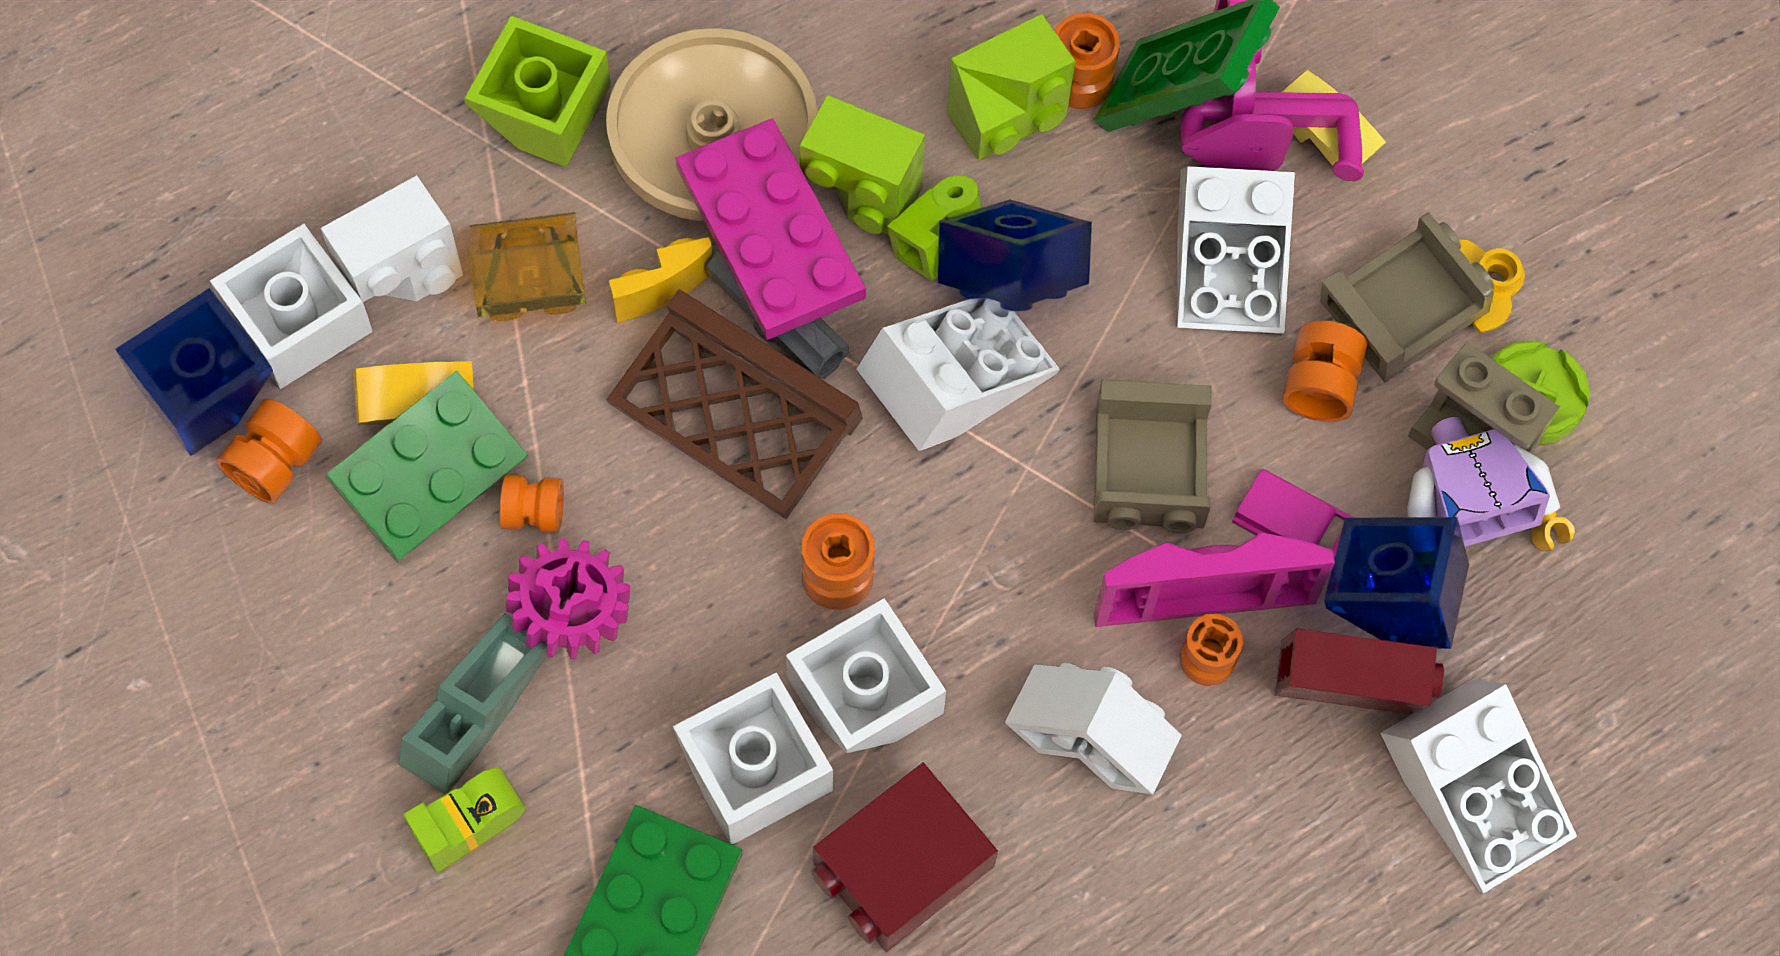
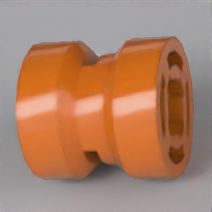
M506 474L503 480L500 500L501 529L521 530L526 523H529L530 526H536L540 532L559 533L564 506L563 479L544 477L540 482L529 484V481L523 475Z
M1217 613L1205 614L1191 624L1180 653L1181 668L1188 678L1195 683L1205 686L1218 685L1229 678L1234 671L1244 643L1242 632L1238 625L1229 617ZM1210 639L1216 640L1220 643V645H1218L1215 642H1212Z

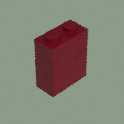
M1296 628L1281 640L1275 696L1412 714L1431 706V697H1440L1444 678V666L1442 663H1435L1436 647Z
M922 762L813 846V864L816 867L811 870V873L821 889L831 899L839 894L853 911L848 915V919L861 938L868 944L876 940L884 951L888 952L993 869L996 864L998 850L926 764Z

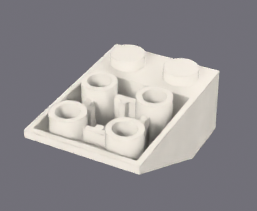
M1189 166L1181 169L1177 236V328L1284 334L1295 172Z
M995 290L882 328L856 370L918 451L960 436L1055 376L1060 369L1011 306Z
M1473 678L1432 702L1431 706L1413 713L1381 732V736L1404 784L1479 892L1484 894L1577 837L1506 684Z

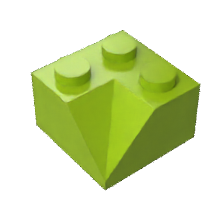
M1043 14L951 58L947 115L978 161L993 153L996 155L1004 154L1013 149L1021 139L1037 131L1048 132L1057 127L1067 117L1076 61Z
M511 15L464 98L465 104L519 150L567 167L611 86L607 51Z
M827 95L800 144V168L803 174L815 184L826 188L835 187L847 218L854 221L857 226L869 233H884L889 236L887 225L916 201L922 189L925 134Z

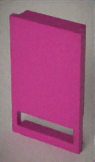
M1262 468L1236 511L1232 523L1256 536L1260 533L1304 540L1318 545L1334 516H1337L1347 523L1331 549L1335 561L1358 519Z

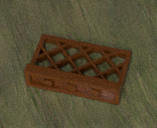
M678 289L667 305L668 315L606 400L611 406L787 519L845 435L851 436L863 419L859 403L684 291ZM674 332L691 342L694 360L664 366L661 349ZM700 348L712 356L701 358ZM655 359L657 368L648 369ZM727 365L736 371L738 389L713 394L707 393L703 369ZM696 371L701 396L670 402L666 377ZM744 376L757 385L745 387ZM659 379L663 404L639 408L626 399L638 382ZM771 393L780 399L783 417L752 423L747 397ZM741 399L745 425L714 431L710 405ZM788 405L801 412V414L790 416ZM703 407L707 433L684 437L675 431L673 412ZM665 414L666 425L654 418V416ZM815 421L830 431L819 448L801 452L796 451L792 426ZM785 428L790 454L759 460L754 434ZM747 435L751 462L728 466L719 460L716 441ZM709 443L711 454L697 445ZM809 461L801 473L799 462ZM792 464L795 482L781 500L764 489L761 470ZM754 472L756 483L742 474Z

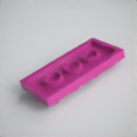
M773 118L675 157L676 168L766 340L866 299V288Z

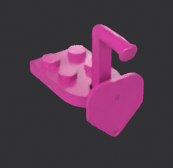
M1217 0L1213 12L1246 0ZM1262 48L1256 51L1247 68L1249 71L1248 79L1236 93L1205 101L1199 106H1189L1181 116L1180 134L1182 151L1208 168L1275 171L1283 164L1293 137V127L1337 128L1339 158L1333 165L1334 174L1346 181H1357L1364 176V169L1362 168V139L1357 103L1350 96L1341 93L1255 92L1256 64L1260 63ZM1203 121L1218 122L1205 129L1203 126Z

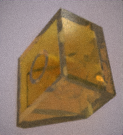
M576 212L470 225L468 259L478 318L490 316L493 321H510L520 318L523 312L544 309L546 314L558 315L574 311L576 305L586 304Z

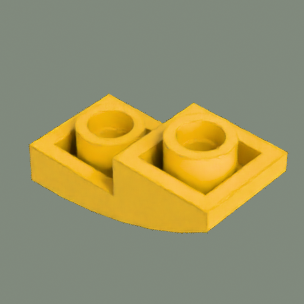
M706 237L698 240L692 238L678 239L667 247L657 249L658 269L649 271L646 269H634L622 274L619 278L609 280L612 305L617 323L656 311L668 305L678 289L689 293L709 276L706 272V264L713 257L710 238Z
M472 361L407 363L354 369L357 425L390 424L455 371H458L474 390Z

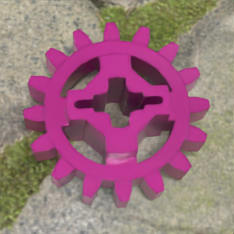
M561 538L558 543V551L550 552L541 543L537 545V560L534 561L523 555L519 558V573H510L508 577V591L510 593L506 594V612L514 613L512 614V629L514 632L528 629L526 632V645L529 648L543 641L547 643L548 657H553L559 647H565L570 659H577L579 646L586 645L593 654H596L600 651L601 636L613 642L617 639L618 624L626 623L629 606L626 604L629 603L630 585L623 584L624 568L622 565L608 568L610 552L605 549L596 556L590 555L589 541L585 540L582 541L577 550H569L567 540ZM575 588V593L572 594L570 600H567L564 608L561 609V604L564 603L566 597H569L572 589ZM538 613L543 614L546 620L543 617H541Z

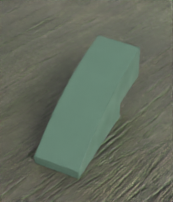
M504 613L438 686L436 701L401 739L399 765L447 794L494 735L547 655V643L540 641L537 645L529 648L526 645V632L528 629L514 632L512 629V617Z

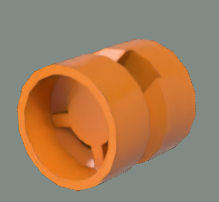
M1076 13L1064 18L1056 26L1055 33L1076 61L1068 107L1089 109L1101 104L1113 85L1120 40L1114 25L1104 17L1093 13Z
M1312 321L1304 324L1298 331L1293 351L1294 365L1289 369L1283 392V402L1287 408L1300 416L1322 422H1337L1345 420L1352 415L1358 390L1356 378L1361 375L1368 341L1363 334L1352 327L1332 321Z
M265 398L245 423L248 434L246 436L236 435L217 458L216 463L229 479L247 493L266 503L275 504L294 479L291 468L303 467L322 443V438L315 428L295 411L280 402Z
M830 513L817 518L808 526L802 538V584L807 595L820 606L837 610L853 607L868 596L873 585L875 540L870 529L859 518L846 513Z

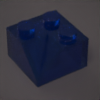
M1011 199L939 221L938 283L959 289V294L966 298H988L998 301L1001 308L1009 311H1026L1032 308L1033 303L1044 299L1063 298L1067 296V291L1089 284L1092 222Z
M210 288L115 349L131 380L190 456L238 425L273 372L271 365Z
M1458 517L1345 518L1334 559L1335 564L1331 571L1324 598L1326 609L1379 640L1436 647L1437 649H1451L1469 568Z

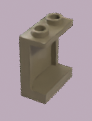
M1429 212L1418 219V226L1414 232L1345 277L1338 270L1322 281L1320 302L1337 323L1352 327L1363 334L1368 341L1365 358L1384 382L1490 311L1494 295L1492 290L1494 289V284L1490 275L1478 262L1473 264L1469 262L1460 251V241L1452 228L1445 222L1438 224Z
M1466 341L1437 376L1434 385L1438 388V391L1431 405L1411 428L1408 437L1428 450L1436 445L1431 435L1432 428L1446 418L1459 417L1470 436L1495 429L1508 438L1512 444H1516L1533 454L1560 406Z
M1101 380L1096 405L1094 522L1107 523L1109 527L1118 530H1131L1140 525L1163 526L1166 531L1173 533H1187L1196 528L1204 529L1210 511V498L1207 497V419L1212 406V386Z

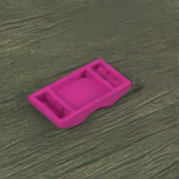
M1260 533L1240 546L1212 545L1189 550L1166 542L1133 556L1104 573L1094 611L1095 627L1198 617L1205 614H1227L1313 605L1317 603L1335 564L1333 551L1304 540Z

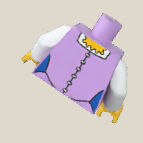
M1459 417L1446 418L1432 428L1431 435L1436 445L1426 451L1423 468L1413 476L1407 505L1410 546L1416 548L1417 556L1413 557L1406 566V575L1411 584H1420L1418 569L1423 561L1431 564L1434 583H1439L1444 578L1446 572L1444 562L1433 554V547L1439 545L1441 552L1445 553L1533 528L1531 537L1536 548L1541 551H1550L1554 548V543L1550 537L1551 527L1556 531L1558 541L1561 544L1572 540L1575 534L1574 526L1566 518L1557 516L1556 511L1560 508V503L1549 468L1543 460L1516 444H1512L1508 438L1495 429L1470 436Z

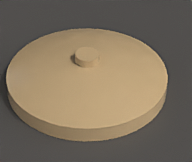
M704 28L664 38L642 51L630 62L616 81L611 92L606 114V127L609 148L614 164L624 181L638 196L655 208L668 214L689 220L704 221L676 168L675 157L773 118L800 166V144L818 113V108L812 86L797 63L780 48L746 32L732 29Z

